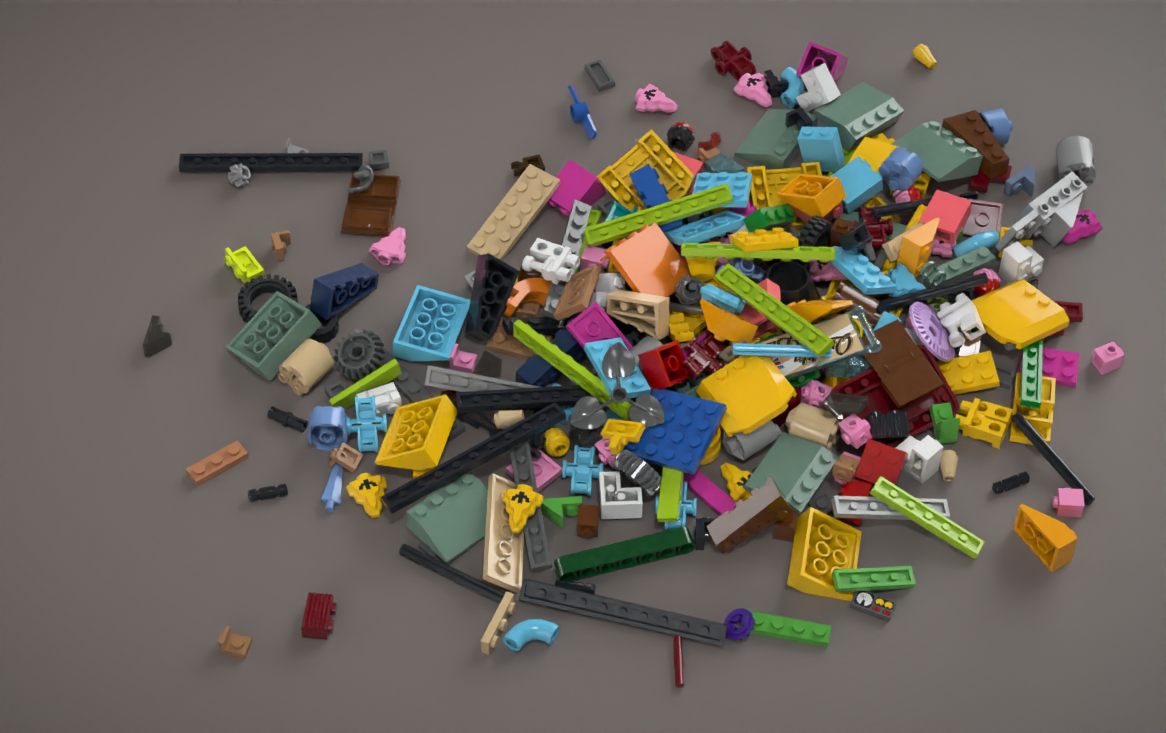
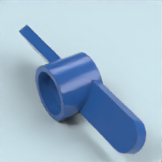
M569 85L568 89L575 104L570 105L571 117L575 123L581 121L588 137L594 139L597 136V130L589 115L588 106L585 102L580 101L574 87Z

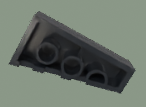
M489 253L478 255L465 333L479 341L491 340L520 272Z

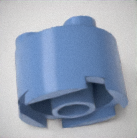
M998 108L978 113L1000 145L1007 144L1010 131L1013 130V124L1011 120H1008L1004 110Z
M904 147L895 148L878 169L889 189L893 191L909 189L922 174L923 163L916 153L906 151L907 148Z
M339 406L314 407L309 416L308 442L311 445L312 443L315 444L317 449L322 451H332L334 447L338 448L343 442L346 444L348 437L346 417L348 416L345 410Z

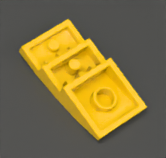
M865 136L848 163L859 156L863 161L865 160L870 164L874 172L879 173L878 169L898 146Z
M1017 372L1012 416L1020 412L1050 445L1056 378L1042 376L1040 409L1020 405L1021 373ZM1011 418L1009 441L1033 445Z

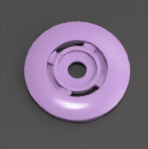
M921 302L913 303L909 308V315L917 336L935 357L945 362L951 361L955 356V347H952L949 343L948 338L950 334L948 330L941 324L937 314L927 305Z

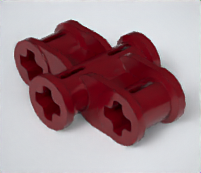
M724 41L722 45L711 48V56L716 61L715 68L719 75L724 76L729 71L739 82V79L746 73H749L751 76L756 74V68L751 62L752 55L748 48L742 47L738 52L729 41Z
M860 206V222H853L857 225L865 221V227L869 235L873 236V239L867 243L871 242L873 249L882 248L884 250L882 245L887 242L886 234H893L892 219L888 218L886 221H882L881 217L874 218L870 213L873 207L864 208Z
M713 334L702 345L695 336L684 347V350H688L691 355L680 366L682 368L685 367L693 375L694 379L705 368L712 375L724 364L716 358L726 346H722L714 338Z

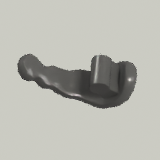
M368 165L360 166L358 172L354 173L355 179H359L360 184L358 187L348 189V192L350 194L359 193L371 185L374 173Z

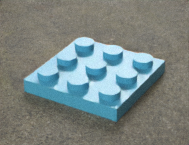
M697 173L692 194L728 183L734 202L721 207H747L752 184V173Z

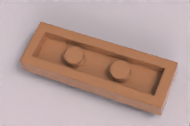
M237 440L186 468V473L195 485L199 486L249 458L248 452Z

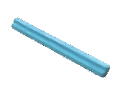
M733 344L734 355L819 357L804 345ZM832 348L821 358H830L832 356Z

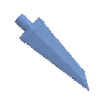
M337 463L333 466L321 497V502L326 503L325 511L328 513H332L334 506H340L342 501L343 467Z

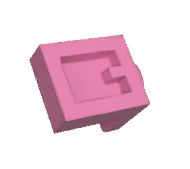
M455 343L450 358L447 361H450V369L473 373L478 360V354L460 351L459 344Z

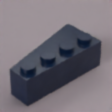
M360 263L315 278L310 298V309L323 318L330 319L377 289L379 273Z
M567 328L564 331L560 329L555 334L557 337L551 344L558 346L562 352L570 355L577 363L587 358L584 349ZM533 355L516 371V382L546 387L550 383L557 381L563 373L541 356Z

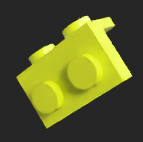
M246 246L234 252L229 247L225 248L226 256H224V260L227 266L233 268L237 279L240 278L244 284L247 281L251 282L252 278L257 279L258 276L265 275L264 269Z

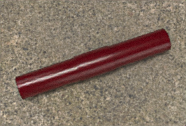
M675 636L673 638L675 685L681 688L684 686L682 637Z

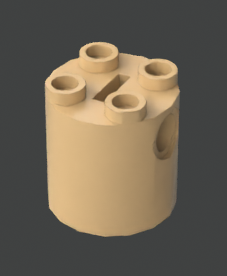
M306 339L279 366V380L292 387L294 393L298 396L309 392L334 366V361L328 347L315 340Z
M802 402L789 412L785 425L789 434L822 445L831 451L838 442L839 435L836 434L837 430L840 429L838 423L843 418Z

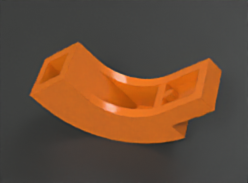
M528 278L515 284L505 305L507 309L504 314L510 318L522 304L527 302H535L544 306L551 281H546L544 278Z

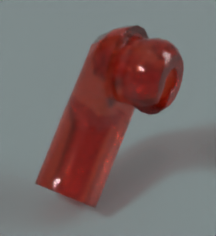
M713 132L709 141L698 142V149L702 147L706 151L717 147L721 143L720 133Z

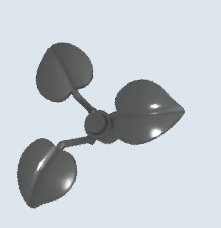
M617 342L612 345L602 360V370L605 376L609 378L616 377L617 387L613 389L611 398L602 405L594 397L586 396L581 398L573 410L571 419L573 426L580 429L600 427L607 417L602 408L613 401L615 403L627 401L633 405L629 411L632 422L644 423L645 427H651L665 421L663 408L654 396L642 393L637 396L636 402L627 397L626 389L621 387L620 377L630 376L635 370L636 365L633 355L622 343Z

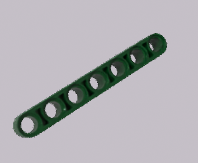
M679 527L564 555L554 561V566L559 580L567 583V581L574 582L692 552L696 546L689 528Z

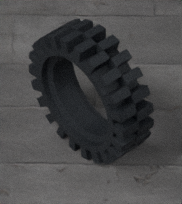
M813 216L812 219L808 220V223H805L804 229H801L800 236H797L798 246L828 247L830 245L833 223L819 216ZM792 259V261L798 262L801 265H803L809 273L810 262H802L800 261V259Z
M266 274L267 279H263L262 275L258 276V281L252 278L251 284L247 281L244 284L245 288L241 287L240 293H238L239 313L242 316V320L248 323L258 312L251 307V302L254 297L261 293H276L278 291L298 303L295 286H292L290 281L286 282L284 277L279 281V275H275L274 279H271V274Z

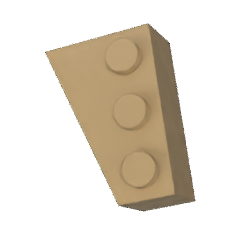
M620 289L607 294V314L626 324L629 323L637 327V330L650 334L657 341L669 335V297Z

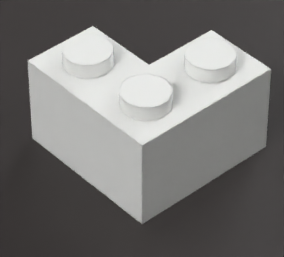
M825 63L801 75L807 91L797 96L796 99L800 107L808 112L831 102L841 95Z
M1017 241L1003 250L998 275L1008 284L1016 280L1024 279L1027 281L1029 278L1041 273L1044 259L1030 246L1024 247Z
M620 273L599 274V280L596 282V292L592 294L589 306L597 302L604 312L607 313V294L618 289L626 290L623 276Z
M910 435L896 447V449L908 453L904 470L922 484L939 470L943 446L929 435L921 441L916 440Z
M620 471L599 472L601 519L642 518L641 487L621 488Z

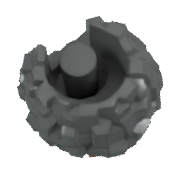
M689 274L682 276L675 286V293L679 302L684 305L699 303L702 298L700 289L704 286V281L693 278Z

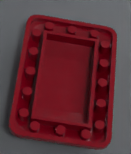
M917 345V347L944 383L941 388L898 409L881 385V378L874 368H871L835 386L830 392L831 401L843 420L852 413H855L863 420L869 416V413L881 411V414H888L892 410H900V413L906 412L909 432L912 437L933 426L929 409L931 405L950 403L952 413L955 415L959 411V402L933 355L924 345ZM904 440L880 441L879 443L893 447ZM867 442L858 448L861 454H863Z

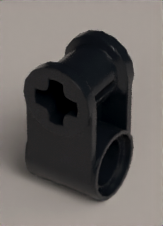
M865 221L855 225L840 236V245L845 251L852 250L873 239V236L869 235L865 227Z

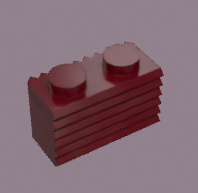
M308 593L301 626L302 637L327 640L329 633L333 632L334 620L331 619L332 615L337 613V602H334L332 594Z

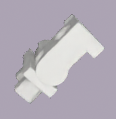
M537 238L530 248L531 256L527 255L523 260L522 269L529 272L533 269L542 273L546 281L552 280V283L557 285L560 280L566 282L570 280L572 272L568 267L577 269L580 265L579 256L571 253V248L569 247L564 248L561 245Z
M964 293L957 295L955 298L956 303L952 305L949 302L941 304L940 311L937 313L941 324L950 333L948 340L952 347H959L965 342L963 334L958 331L959 327H961L962 332L970 341L986 333L976 306ZM977 326L978 330L971 333V329Z

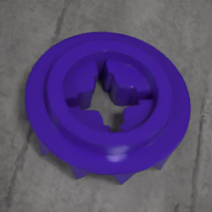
M739 608L729 613L724 621V624H728L726 636L733 641L737 639L742 641L743 637L749 636V632L754 630L753 624L756 622L753 614L744 608ZM741 623L744 624L743 627H739V628H737V627L734 625V624H741Z

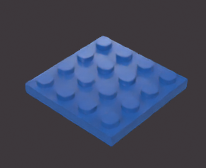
M654 388L651 395L661 404L665 421L661 424L646 427L638 443L628 442L623 450L634 453L647 463L695 475L727 407L723 403Z

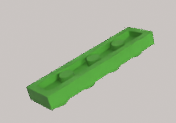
M911 566L833 570L831 573L836 592L914 588L916 585Z
M750 611L756 621L753 624L754 630L749 632L751 634L828 648L831 625Z

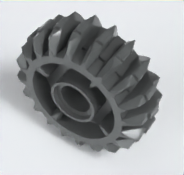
M355 329L354 334L348 332V337H342L343 342L337 343L339 348L334 350L336 354L334 356L335 365L339 372L348 379L353 378L356 381L376 371L377 367H382L381 361L386 360L383 355L386 353L383 341L373 331L369 330L367 332L366 329H362L361 332Z
M622 450L616 455L612 465L616 471H620L622 478L633 487H641L642 493L647 496H653L659 491L662 479L648 463L628 450Z

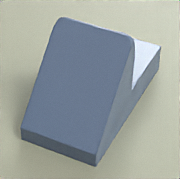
M1029 165L1006 180L1003 193L1010 197L1022 189L1030 196H1033L1035 187L1034 165Z

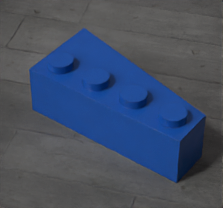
M649 164L629 174L646 209L672 201L666 195L668 192L664 184L659 183L658 178L660 177L656 169H652ZM683 219L661 225L659 228L664 233L684 226L685 223Z

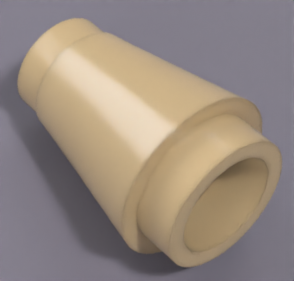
M499 410L498 413H494L497 429L502 428V430L505 429V426L516 424L525 419L523 410Z
M952 450L942 451L940 468L944 481L955 480L958 456Z

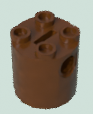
M840 282L831 300H852L853 304L837 314H847L857 319L862 325L863 333L867 328H875L881 316L876 311L879 301Z

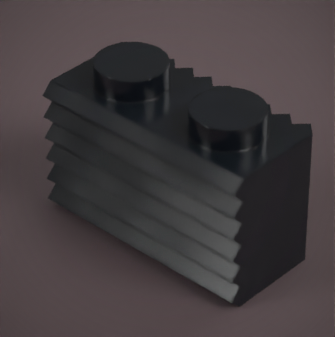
M892 410L888 414H881V411L869 413V416L865 418L871 426L869 430L872 435L871 440L877 442L905 440L910 436L906 412L900 413V410Z

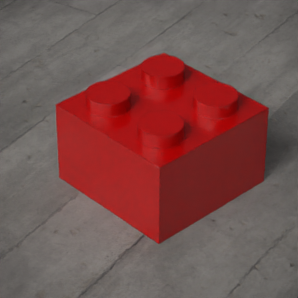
M678 340L660 345L638 355L651 392H653L654 388L658 390L667 388L691 377L690 372L685 367L682 368L680 366L685 361Z
M868 439L854 477L875 485L878 478L882 476L897 486L907 461L908 453Z

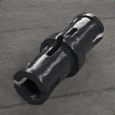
M274 406L268 411L267 417L282 423L284 427L289 426L303 433L308 426L307 420L294 416L292 412H285Z

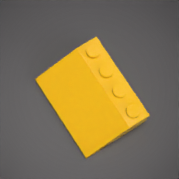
M445 394L397 407L375 463L382 466L412 470L436 467L457 415V409L448 396Z
M812 507L807 509L797 517L787 585L803 593L851 601L854 591L836 592L831 573L833 570L857 569L862 532Z

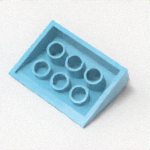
M417 285L393 340L392 356L410 362L449 360L468 314L470 300Z

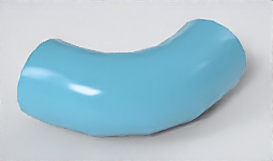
M792 67L786 68L780 78L781 81L787 80L789 82L788 89L781 94L782 103L789 109L798 104L796 97L805 92L806 88L801 76L796 75L797 71Z
M987 230L954 246L956 256L960 257L982 246L992 249L995 248L1000 238L997 232Z
M528 619L514 625L502 640L508 648L517 652L527 642L532 640H541L551 645L556 640L561 627L543 619Z

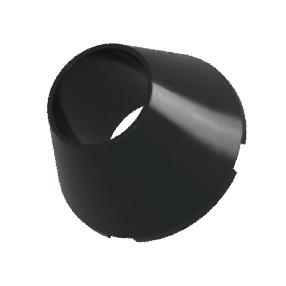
M779 261L774 263L756 282L758 284L765 279H769L780 286V299L784 305L792 302L798 303L802 300H806V302L819 300L821 297L807 269L795 261Z

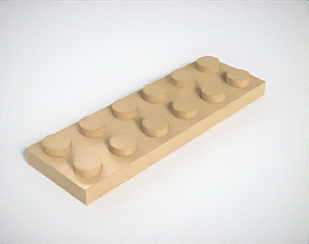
M529 164L466 246L467 250L477 256L489 253L503 261L560 186V179Z
M493 473L488 477L483 579L518 593L521 591L524 528L520 533H512L509 524L510 515L506 512V503L503 502V492L507 489H516V484Z

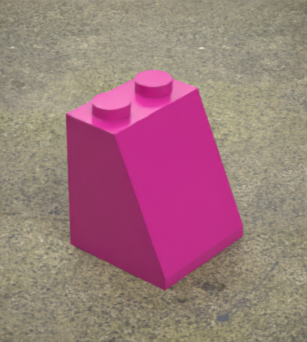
M809 41L796 75L801 76L812 68L825 63L834 82H836L843 75L849 58Z
M569 160L556 176V178L560 179L561 184L547 201V204L552 208L558 207L564 216L569 217L574 200L592 206L607 191L598 177L572 160Z

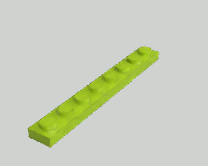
M726 183L585 228L584 231L588 245L591 248L629 236L635 231L639 233L638 230L646 224L651 226L656 223L658 226L733 203L734 201L729 185Z
M681 244V256H685L688 259L700 256L705 259L723 257L726 260H733L737 257L743 260L762 258L764 261H771L773 259L792 261V259H800L802 262H810L811 260L830 262L835 260L836 254L835 247L798 246L745 252L734 244Z
M729 263L715 275L719 283L820 358L835 345L831 338Z
M519 319L513 323L515 338L600 402L605 403L611 398L598 376H594L586 367L578 364L570 355L562 352L558 346L551 344L543 335L535 332L528 324L523 323ZM613 401L607 405L608 408L624 420L630 419L629 411L632 405L627 401L623 403H615Z

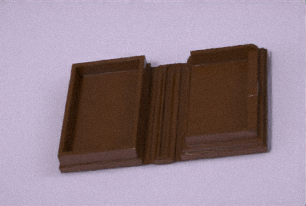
M352 173L349 189L358 187L360 184L359 179H355L354 173ZM374 174L373 182L366 190L353 194L348 192L341 233L389 236L392 232L401 185L400 176Z
M898 319L859 338L864 353H862L863 357L881 378V385L898 409L944 385Z

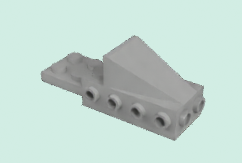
M1073 171L1029 203L995 247L1002 251L1004 248L1017 242L1016 239L1020 241L1025 237L1028 240L1032 236L1036 238L1041 234L1054 248L1074 226L1081 198L1087 186Z

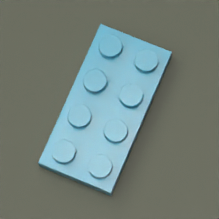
M726 210L664 232V235L670 242L680 246L682 243L708 242L710 238L715 236L721 237L726 235V232L740 229L745 225L743 221L745 216Z
M833 246L836 253L835 260H831L830 263L865 295L895 293L897 286L878 267L874 266L867 257L863 256L857 248L845 251L842 247Z
M621 337L584 344V351L610 396L613 389L617 387L616 377L609 378L605 376L602 370V360L608 349L617 342L622 343L627 349ZM637 364L630 376L620 377L621 387L626 389L629 399L636 398L642 393H651V388Z

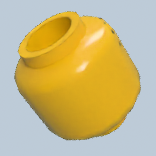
M557 427L550 428L543 434V447L550 456H562L570 448V440L562 429Z

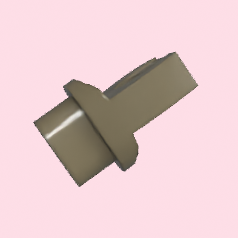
M744 339L738 342L748 344ZM736 342L731 343L729 347L719 354L727 364L742 356L733 354V344Z

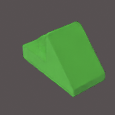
M951 404L931 405L929 409L936 440L940 444L956 443L960 418H953Z
M582 497L543 499L541 504L542 515L563 529V516L578 515V507L582 505Z

